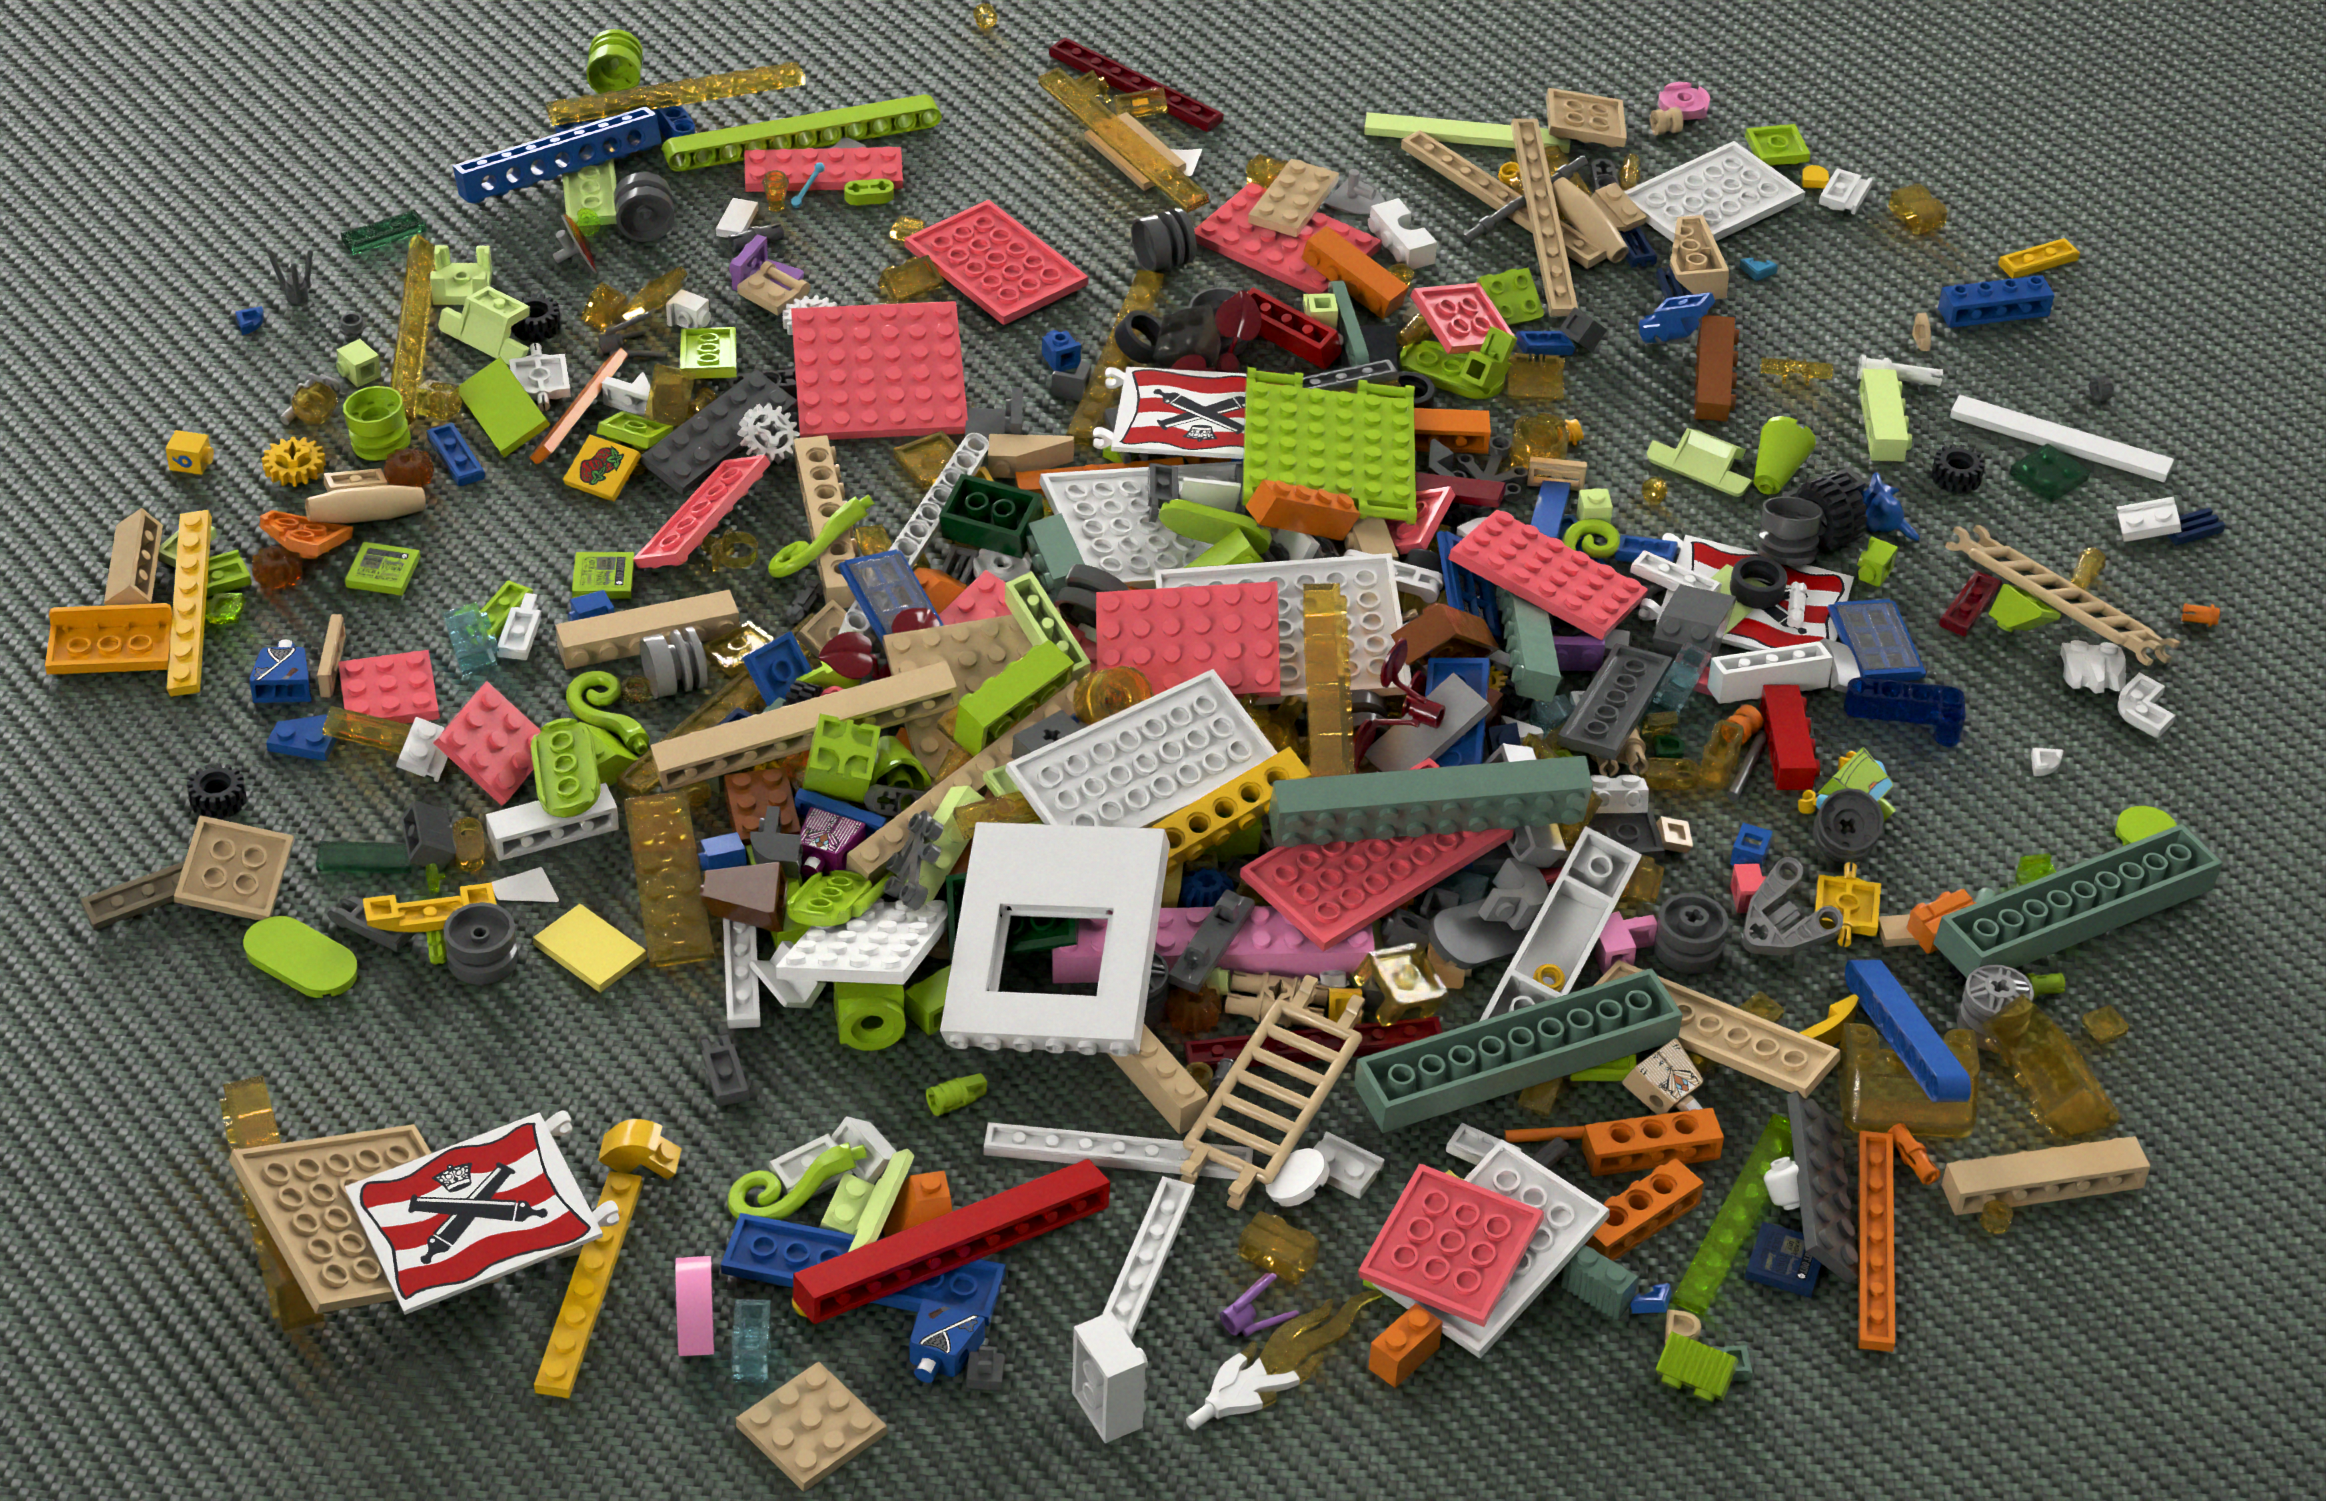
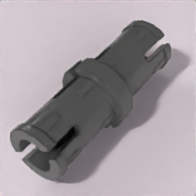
M776 222L759 228L758 226H753L745 232L731 234L728 236L730 248L732 247L731 250L733 252L743 249L757 234L767 237V242L783 239V227L780 222Z

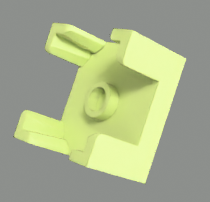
M435 245L434 259L436 272L431 271L430 276L433 305H464L468 296L487 286L490 287L492 278L490 246L476 247L477 263H451L449 247L446 245Z

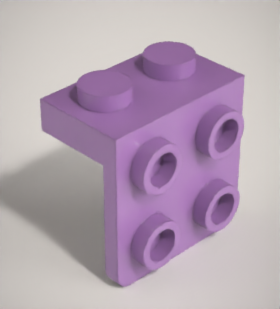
M758 234L750 243L745 245L743 251L736 258L732 259L729 266L732 290L737 291V285L760 270L761 265L765 261L775 264L778 270L797 280L804 278V272L801 269L769 260L767 255V237ZM772 278L769 279L770 281L780 285L781 287L789 291L792 290L791 288L781 284L780 282Z
M1551 626V630L1553 632L1562 626ZM1585 631L1574 637L1553 636L1559 671H1599L1604 657V639L1600 640Z

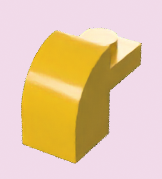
M631 1119L618 1123L604 1134L598 1161L617 1172L629 1174L641 1164L669 1180L676 1174L682 1148L660 1136L661 1125L648 1120Z

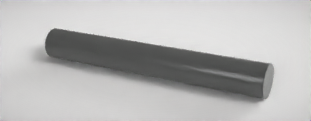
M1756 735L1727 793V797L1730 800H1738L1767 742V738L1764 735Z

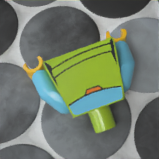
M1864 747L1857 753L1854 751L1847 752L1845 758L1843 756L1839 757V771L1818 792L1820 794L1818 797H1816L1814 791L1806 790L1802 794L1803 799L1798 800V810L1803 814H1811L1816 810V806L1820 809L1824 800L1833 792L1845 788L1861 789L1873 796L1881 807L1884 816L1883 823L1896 811L1883 798L1893 787V782L1888 777L1883 763L1874 760Z

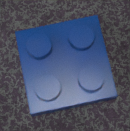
M792 631L742 657L767 706H770L778 697L786 700V694L790 692V686L794 685L796 679L812 671Z

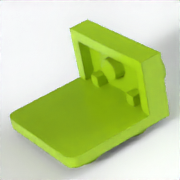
M1529 267L1519 270L1510 269L1496 275L1487 274L1477 279L1476 283H1480L1508 326L1539 320L1544 316Z

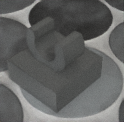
M979 1346V1352L969 1351L966 1388L1002 1390L1004 1354L994 1353V1347Z

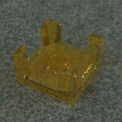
M1246 693L1240 702L1241 706L1277 753L1290 746L1304 764L1316 747V742L1313 734H1309L1302 744L1300 742L1294 722L1304 708L1301 697L1286 696L1277 710L1252 709L1260 697L1256 694Z
M1419 942L1370 951L1352 974L1359 986H1363L1372 974L1386 997L1385 1001L1376 1011V1016L1382 1027L1395 1024L1404 1011L1409 1008L1422 1006L1423 1010L1419 1016L1421 1018L1431 1017L1449 995Z

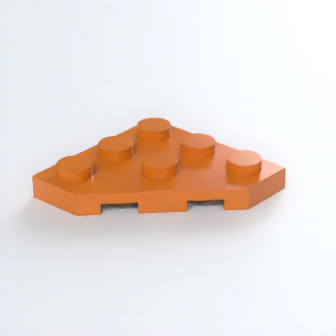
M275 510L260 516L259 527L289 551L300 553V557L315 559L319 555L329 552L330 549L340 546L353 536V527L348 525L308 521L307 517Z

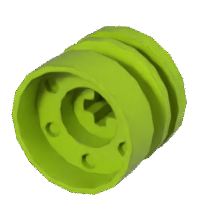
M609 29L600 32L593 38L589 47V60L586 70L587 81L595 92L607 98L629 96L637 89L640 82L643 60L642 46L639 40L629 32L620 29Z
M385 386L366 387L354 392L346 399L343 404V412L346 425L349 428L352 450L357 456L365 460L379 461L395 457L407 449L411 442V435L405 416L403 398L397 390Z

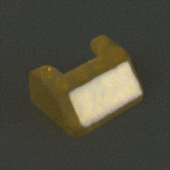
M2023 993L1981 1024L1988 1035L1984 1038L1986 1044L1995 1054L2000 1053L2009 1066L2014 1065L2017 1070L2014 1073V1077L2025 1090L2029 1089L2032 1093L2029 1097L2033 1105L2030 1109L2031 1114L2040 1125L2045 1124L2055 1137L2061 1135L2066 1139L2110 1128L2122 1120L2119 1111L2069 1036Z
M1844 1023L1839 1044L1840 1060L1837 1063L1842 1119L1846 1127L1855 1132L1887 1133L1891 1127L1901 1123L1905 1124L1911 1135L1964 1138L1971 1135L1974 1131L1977 1117L1980 1073L1975 1030L1953 1029L1948 1031L1943 1039V1042L1969 1075L1971 1082L1969 1100L1967 1102L1933 1103L1896 1052L1892 1049H1879L1878 1034L1871 1026L1859 1023Z

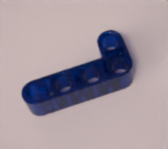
M1862 677L1853 678L1848 682L1843 706L1844 711L1853 717L1933 725L1935 741L1946 747H1953L1960 743L1966 718L1965 696L1960 689L1952 686Z

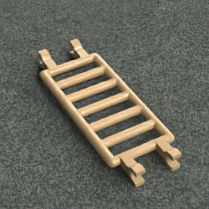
M1976 525L1973 529L1980 536L1978 543L1971 540L1969 533L1962 527L1954 528L1953 533L1959 536L1960 541L1958 544L1947 542L1945 546L1947 549L1967 553L1974 561L2113 643L2127 647L2136 653L2137 659L2142 664L2149 666L2153 662V659L2146 655L2148 647L2155 650V655L2160 661L2170 663L2172 657L2166 654L2165 647L2169 645L2172 648H2177L2180 642L2176 639H2163L2157 636L2152 629L2015 549L2003 546L1993 540L1984 527ZM2006 557L2011 561L1999 562L1994 558ZM2021 571H2030L2031 573H2033V574H2035V575H2026V576H2023V575L2019 574L2018 572H2021ZM2053 585L2059 589L2047 590L2041 586ZM2077 599L2082 603L2070 604L2065 600ZM2101 613L2106 617L2094 618L2089 614ZM2116 627H2125V628L2129 629L2130 631H2129V632H2118V631H2116V630L2113 629V628H2116Z
M1306 974L1291 1002L1283 999L1274 1001L1183 1140V1147L1193 1153L1180 1167V1173L1183 1175L1179 1181L1194 1185L1208 1159L1240 1173L1237 1180L1228 1189V1194L1231 1196L1227 1201V1206L1238 1211L1245 1202L1247 1194L1255 1181L1266 1185L1271 1184L1361 1043L1362 1035L1353 1030V1027L1361 1020L1364 1014L1361 1008L1365 1003V999L1353 994L1344 1013L1336 1023L1306 1010L1309 1003H1312L1317 996V991L1314 988L1318 984L1317 978ZM1283 1013L1346 1040L1341 1050L1337 1052L1275 1024ZM1269 1036L1331 1063L1325 1075H1322L1260 1047L1266 1037ZM1254 1059L1317 1087L1311 1097L1307 1098L1245 1070L1251 1060ZM1239 1082L1295 1106L1302 1111L1296 1121L1293 1122L1230 1093L1236 1083ZM1224 1105L1287 1133L1279 1146L1217 1119L1215 1116L1221 1106ZM1208 1128L1272 1158L1266 1168L1262 1169L1199 1140Z

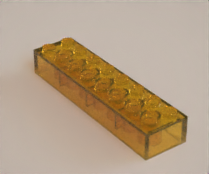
M1340 583L1303 584V636L1309 770L1311 778L1356 774L1354 768V742L1352 740L1351 676L1348 664V619H1346V614H1342L1347 613L1346 595H1340Z
M261 1075L223 1084L225 1098L219 1099L223 1119L229 1118L228 1121L223 1122L227 1141H229V1144L235 1143V1145L229 1146L230 1153L238 1149L280 1144L281 1139L264 1076ZM237 1176L240 1191H242V1194L247 1193ZM243 1195L242 1199L246 1216L249 1219L254 1218V1220L248 1221L252 1240L255 1242V1245L261 1244L255 1247L259 1267H261L262 1271L267 1270L262 1272L265 1291L269 1297L274 1296L268 1299L272 1318H280L283 1331L325 1321L324 1313L315 1314L249 1195Z

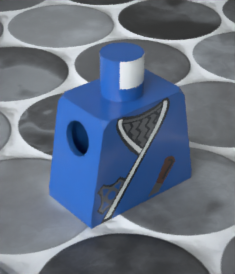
M281 640L278 642L277 647L260 650L249 680L253 703L311 702L305 649L295 647V644L290 640Z
M923 1298L909 1343L910 1362L917 1366L914 1371L915 1376L925 1383H931L937 1373L949 1377L957 1376L968 1363L969 1351L976 1352L985 1340V1318Z

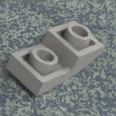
M1826 638L1820 640L1833 657L1830 672L1831 689L1854 696L1862 692L1858 665L1850 648L1845 644Z

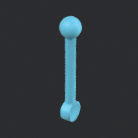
M823 163L815 164L814 172L798 196L791 199V204L794 208H799L802 205L801 199L818 174L824 171L825 166Z

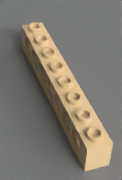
M827 435L794 439V461L812 543L819 536L829 518L841 506L847 503V501H842L845 499L843 482L838 483V481H841L839 464L834 465V463H837L835 446L830 447ZM853 525L836 538L816 558L825 603L827 604L833 599L842 608L851 607L856 600L838 568L839 563L845 562L848 559L858 558L855 557L858 555L856 538L851 539L853 537Z

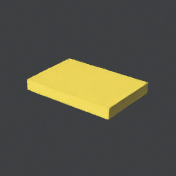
M578 904L533 937L534 946L599 993L647 959V951L582 904Z

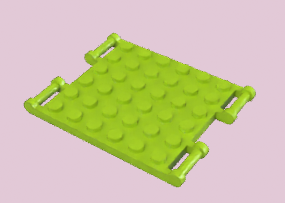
M1247 367L1242 506L1247 505L1263 479L1274 482L1280 480L1289 485H1303L1314 490L1324 489L1334 494L1344 493L1353 499L1354 506L1361 513L1358 519L1375 517L1406 521V524L1415 525L1417 517L1414 433L1415 387L1411 385H1406L1404 388L1369 384L1367 380H1358L1357 394L1346 391H1327L1319 388L1310 389L1303 388V373L1295 372L1294 375L1256 371V368Z

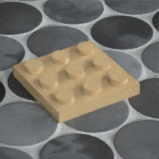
M1548 88L1546 104L1549 135L1559 139H1577L1583 143H1601L1608 147H1625L1627 137L1623 100Z
M200 815L174 894V902L259 921L271 917L293 846L294 836Z
M819 1361L736 1417V1427L803 1492L887 1434V1425Z

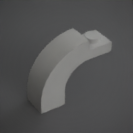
M1507 858L1493 880L1497 888L1492 889L1478 914L1484 921L1507 922L1513 930L1524 929L1533 922L1549 895L1547 882L1536 866L1520 863L1517 858Z

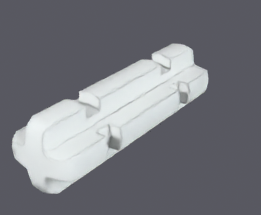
M1793 582L1791 584L1787 625L1790 628L1796 627L1799 629L1803 626L1805 593L1807 589L1804 583Z

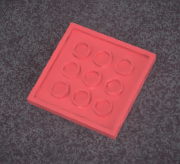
M1419 1163L1358 1270L1359 1278L1485 1327L1544 1219V1211Z

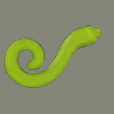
M869 494L860 500L854 496L841 506L829 518L812 544L809 545L806 541H797L780 550L768 565L770 575L774 578L788 576L817 558L843 532L868 516L866 509L875 504Z
M1595 518L1583 519L1572 524L1566 530L1561 540L1565 546L1576 551L1577 541L1586 535L1581 542L1582 550L1588 556L1599 559L1614 555L1620 545L1618 530L1607 521ZM1594 533L1606 538L1607 544L1602 546L1594 544V537L1590 534Z
M604 671L586 672L574 678L568 685L566 692V702L571 712L588 724L617 734L631 752H637L639 755L645 754L648 751L650 738L640 723L625 715L595 709L587 705L582 699V693L586 689L593 686H605L608 690L604 693H598L593 689H589L586 693V698L594 706L611 705L621 696L622 687L618 678Z
M847 1142L826 1150L813 1161L795 1187L784 1198L774 1204L772 1203L779 1198L781 1193V1183L778 1178L771 1172L763 1170L747 1173L732 1185L728 1194V1209L737 1220L740 1213L781 1221L801 1208L827 1179L857 1168L855 1161L868 1157L865 1146L862 1144L851 1148L850 1143ZM765 1186V1191L761 1192L757 1197L759 1205L765 1207H750L745 1202L746 1194L754 1187Z

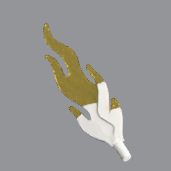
M1380 1290L1362 1292L1350 1298L1328 1324L1315 1331L1302 1334L1307 1329L1316 1326L1328 1318L1333 1308V1300L1327 1299L1322 1307L1287 1321L1276 1329L1269 1338L1260 1357L1251 1367L1242 1370L1252 1361L1257 1352V1342H1251L1243 1351L1230 1358L1221 1366L1215 1377L1212 1390L1205 1399V1405L1186 1418L1187 1425L1192 1430H1195L1212 1417L1220 1419L1228 1415L1254 1412L1275 1403L1277 1391L1287 1390L1308 1379L1323 1363L1324 1355L1323 1353L1315 1354L1304 1365L1297 1368L1300 1362L1319 1348L1342 1339L1348 1332L1358 1310L1366 1303L1383 1297L1384 1293Z

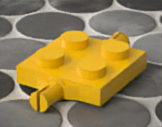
M1850 862L1844 865V876L1818 875L1814 910L1816 912L1824 906H1833L1841 912L1843 924L1837 943L1843 946L1845 938L1844 947L1851 945V933L1876 937L1881 883L1868 882L1856 878L1857 865L1852 863L1850 871ZM1822 918L1819 920L1823 928H1835V924L1831 919Z

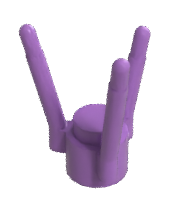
M1265 1273L1235 1303L1220 1312L1221 1322L1229 1333L1236 1336L1242 1331L1244 1336L1248 1337L1258 1330L1299 1316V1311L1294 1310L1253 1324L1256 1312L1250 1302L1276 1279V1274Z

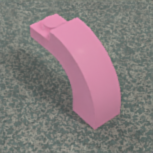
M711 1256L676 1258V1308L679 1356L714 1354Z

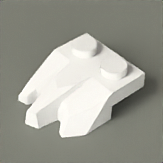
M2080 640L2062 643L2060 654L2064 662L2063 677L2065 682L2073 689L2086 686L2094 693H2104V688L2121 691L2125 687L2126 659L2121 647L2108 642L2101 643L2100 645H2089L2087 642Z

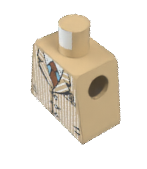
M1676 1038L1634 1067L1622 1081V1084L1657 1115L1662 1113L1668 1114L1675 1108L1680 1112L1703 1109L1692 1096L1703 1084V1078Z

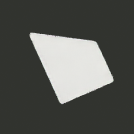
M542 867L491 882L498 900L559 901Z

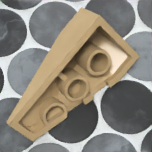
M1704 215L1677 217L1670 267L1676 280L1693 294L1712 292L1715 300L1727 298L1729 269Z

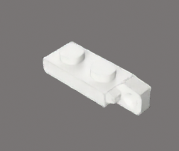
M525 593L521 607H511L497 645V657L527 660L541 621V610H538L537 594Z

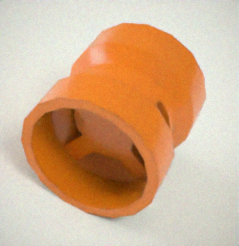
M1746 704L1742 705L1733 716H1730L1723 722L1722 732L1725 738L1732 744L1743 745L1751 738L1752 734H1756L1763 727V717L1755 707Z

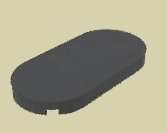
M1481 899L1437 913L1430 920L1431 929L1428 930V935L1432 947L1444 961L1449 962L1451 960L1457 964L1455 967L1468 970L1515 955L1525 938L1524 930H1513L1507 922L1484 921L1478 914L1486 900Z

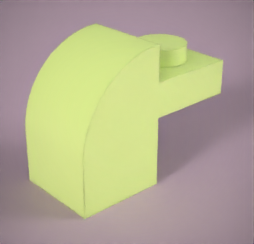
M1303 294L1304 313L1331 328L1337 329L1338 308L1335 294Z

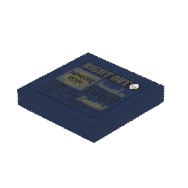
M1762 1222L1746 1269L1745 1279L1811 1298L1822 1263L1806 1252L1804 1233Z

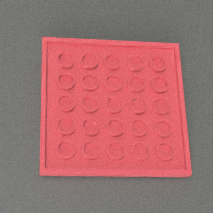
M956 301L791 308L800 438L827 435L828 440L965 434L968 416Z

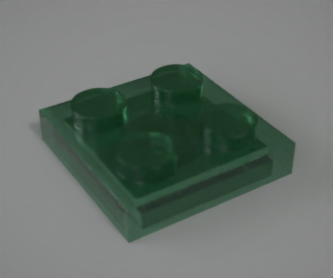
M2047 443L2011 465L2009 474L2050 502H2053L2089 480L2091 471Z

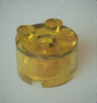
M1538 413L1537 417H1529V414L1518 418L1513 427L1510 454L1512 466L1525 467L1529 472L1530 456L1566 460L1570 432L1566 429L1564 420L1549 413ZM1537 475L1538 477H1546V478L1551 477V476H1545V475Z

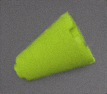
M1784 416L1772 417L1761 429L1754 485L1763 494H1777L1814 451L1816 445L1815 435L1806 425L1804 429L1796 424L1798 420Z
M883 736L879 738L870 787L875 784L924 790V787H930L931 778L927 769L896 737ZM908 794L901 800V809L903 811L911 803V798ZM884 796L878 797L877 803H890V798Z

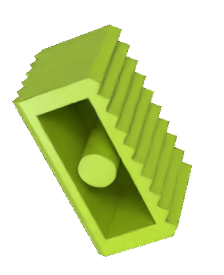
M1671 1331L1655 1370L1658 1375L1662 1376V1383L1679 1390L1683 1384L1695 1389L1694 1396L1713 1403L1715 1398L1724 1400L1739 1361L1733 1355Z

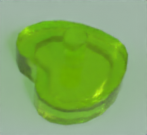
M589 208L578 210V221L576 224L585 236H589L597 232L601 226L598 215Z
M436 863L427 864L425 873L430 894L439 893V880L445 879V874H438Z

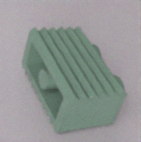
M1584 1244L1564 1266L1561 1288L1567 1289V1292H1572L1573 1296L1578 1295L1579 1299H1584V1303L1589 1302L1590 1306H1595L1596 1310L1601 1309V1313H1607V1317L1612 1316L1613 1320H1618L1631 1306L1630 1303L1636 1295L1639 1277Z

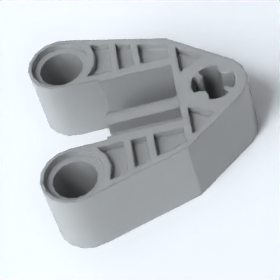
M1792 857L1780 859L1751 898L1742 935V944L1747 951L1754 954L1791 955L1831 941L1839 934L1843 924V915L1833 906H1824L1782 935L1779 931L1801 916L1795 904L1788 901L1766 917L1765 913L1782 902L1784 897L1798 887L1803 874V867L1797 859ZM1783 869L1791 870L1795 875V879L1785 880L1780 876L1779 871ZM1829 918L1834 922L1835 928L1825 929L1820 925L1819 920ZM1754 932L1756 935L1762 933L1764 936L1762 940L1759 937L1753 939L1751 938L1752 933Z

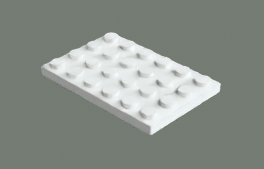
M1735 141L1624 191L1647 216L1645 222L1673 243L1677 217L1704 215L1715 241H1718L1804 200L1805 197L1803 189Z
M880 898L862 916L858 918L853 916L844 924L826 927L811 926L776 966V978L782 980L904 984L948 928L947 904L942 900H933L925 905L923 904L917 911H914L903 905L902 900L884 902Z
M1502 1139L1466 1176L1464 1181L1544 1211V1219L1485 1327L1372 1283L1377 1289L1407 1309L1415 1303L1422 1306L1443 1321V1334L1478 1358H1481L1610 1217L1607 1207Z

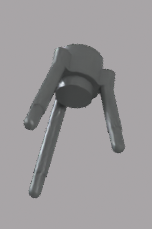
M267 249L271 264L280 282V289L286 292L287 301L293 304L305 302L308 299V288L311 287L310 276L313 250L309 249L307 251L304 278L298 275L296 263H292V276L285 280L272 249Z
M646 312L616 326L604 328L605 332L598 333L602 354L610 353L611 356L619 348H624L623 340L644 335L646 333L644 329L621 334L620 330L651 317L652 313ZM624 350L628 357H667L666 352Z

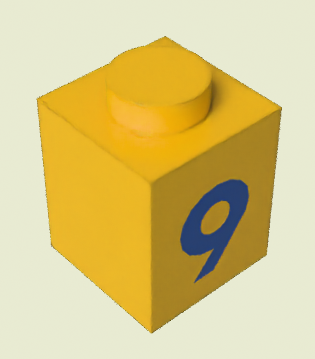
M175 430L166 446L169 470L202 475L207 465L212 463L214 450L210 447L209 436Z

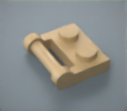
M765 261L761 265L760 270L737 285V293L778 316L783 310H786L787 303L794 305L795 298L801 300L804 296H807L811 286L804 280H797L778 270L775 264ZM772 278L780 282L781 284L791 288L792 290L789 291L781 287L780 285L770 281L769 279Z

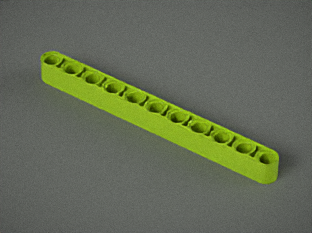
M923 94L673 137L664 142L662 151L669 167L673 171H686L745 160L744 150L818 148L835 145L843 137L858 141L932 128L939 124L942 116L934 99L930 95Z

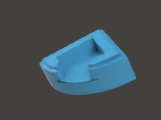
M1754 258L1740 260L1739 268L1755 281L1777 273L1778 265L1769 260H1766V263L1753 261Z

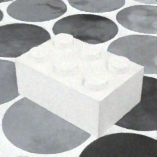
M1112 1311L1074 1326L1072 1394L1104 1443L1143 1428V1412L1146 1411L1144 1390L1147 1389L1145 1380V1368L1148 1367L1147 1357L1141 1348L1135 1347L1131 1341V1335L1127 1326L1123 1322L1119 1323Z

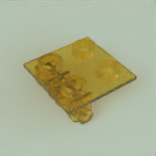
M1515 353V355H1510L1508 361L1511 363L1508 370V397L1545 400L1564 399V358H1559V355H1545V363H1543V354L1539 355V362H1534L1535 354H1531L1530 362L1529 354Z

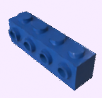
M2043 275L1964 285L1958 284L1942 287L1938 310L1949 328L2050 316L2054 293Z

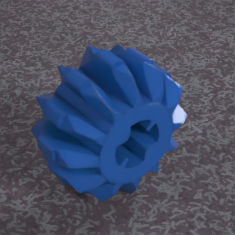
M1201 867L1199 872L1190 870L1189 876L1184 877L1181 883L1182 905L1187 908L1214 907L1226 889L1234 892L1232 879L1227 877L1226 871L1217 872L1215 867L1211 870Z

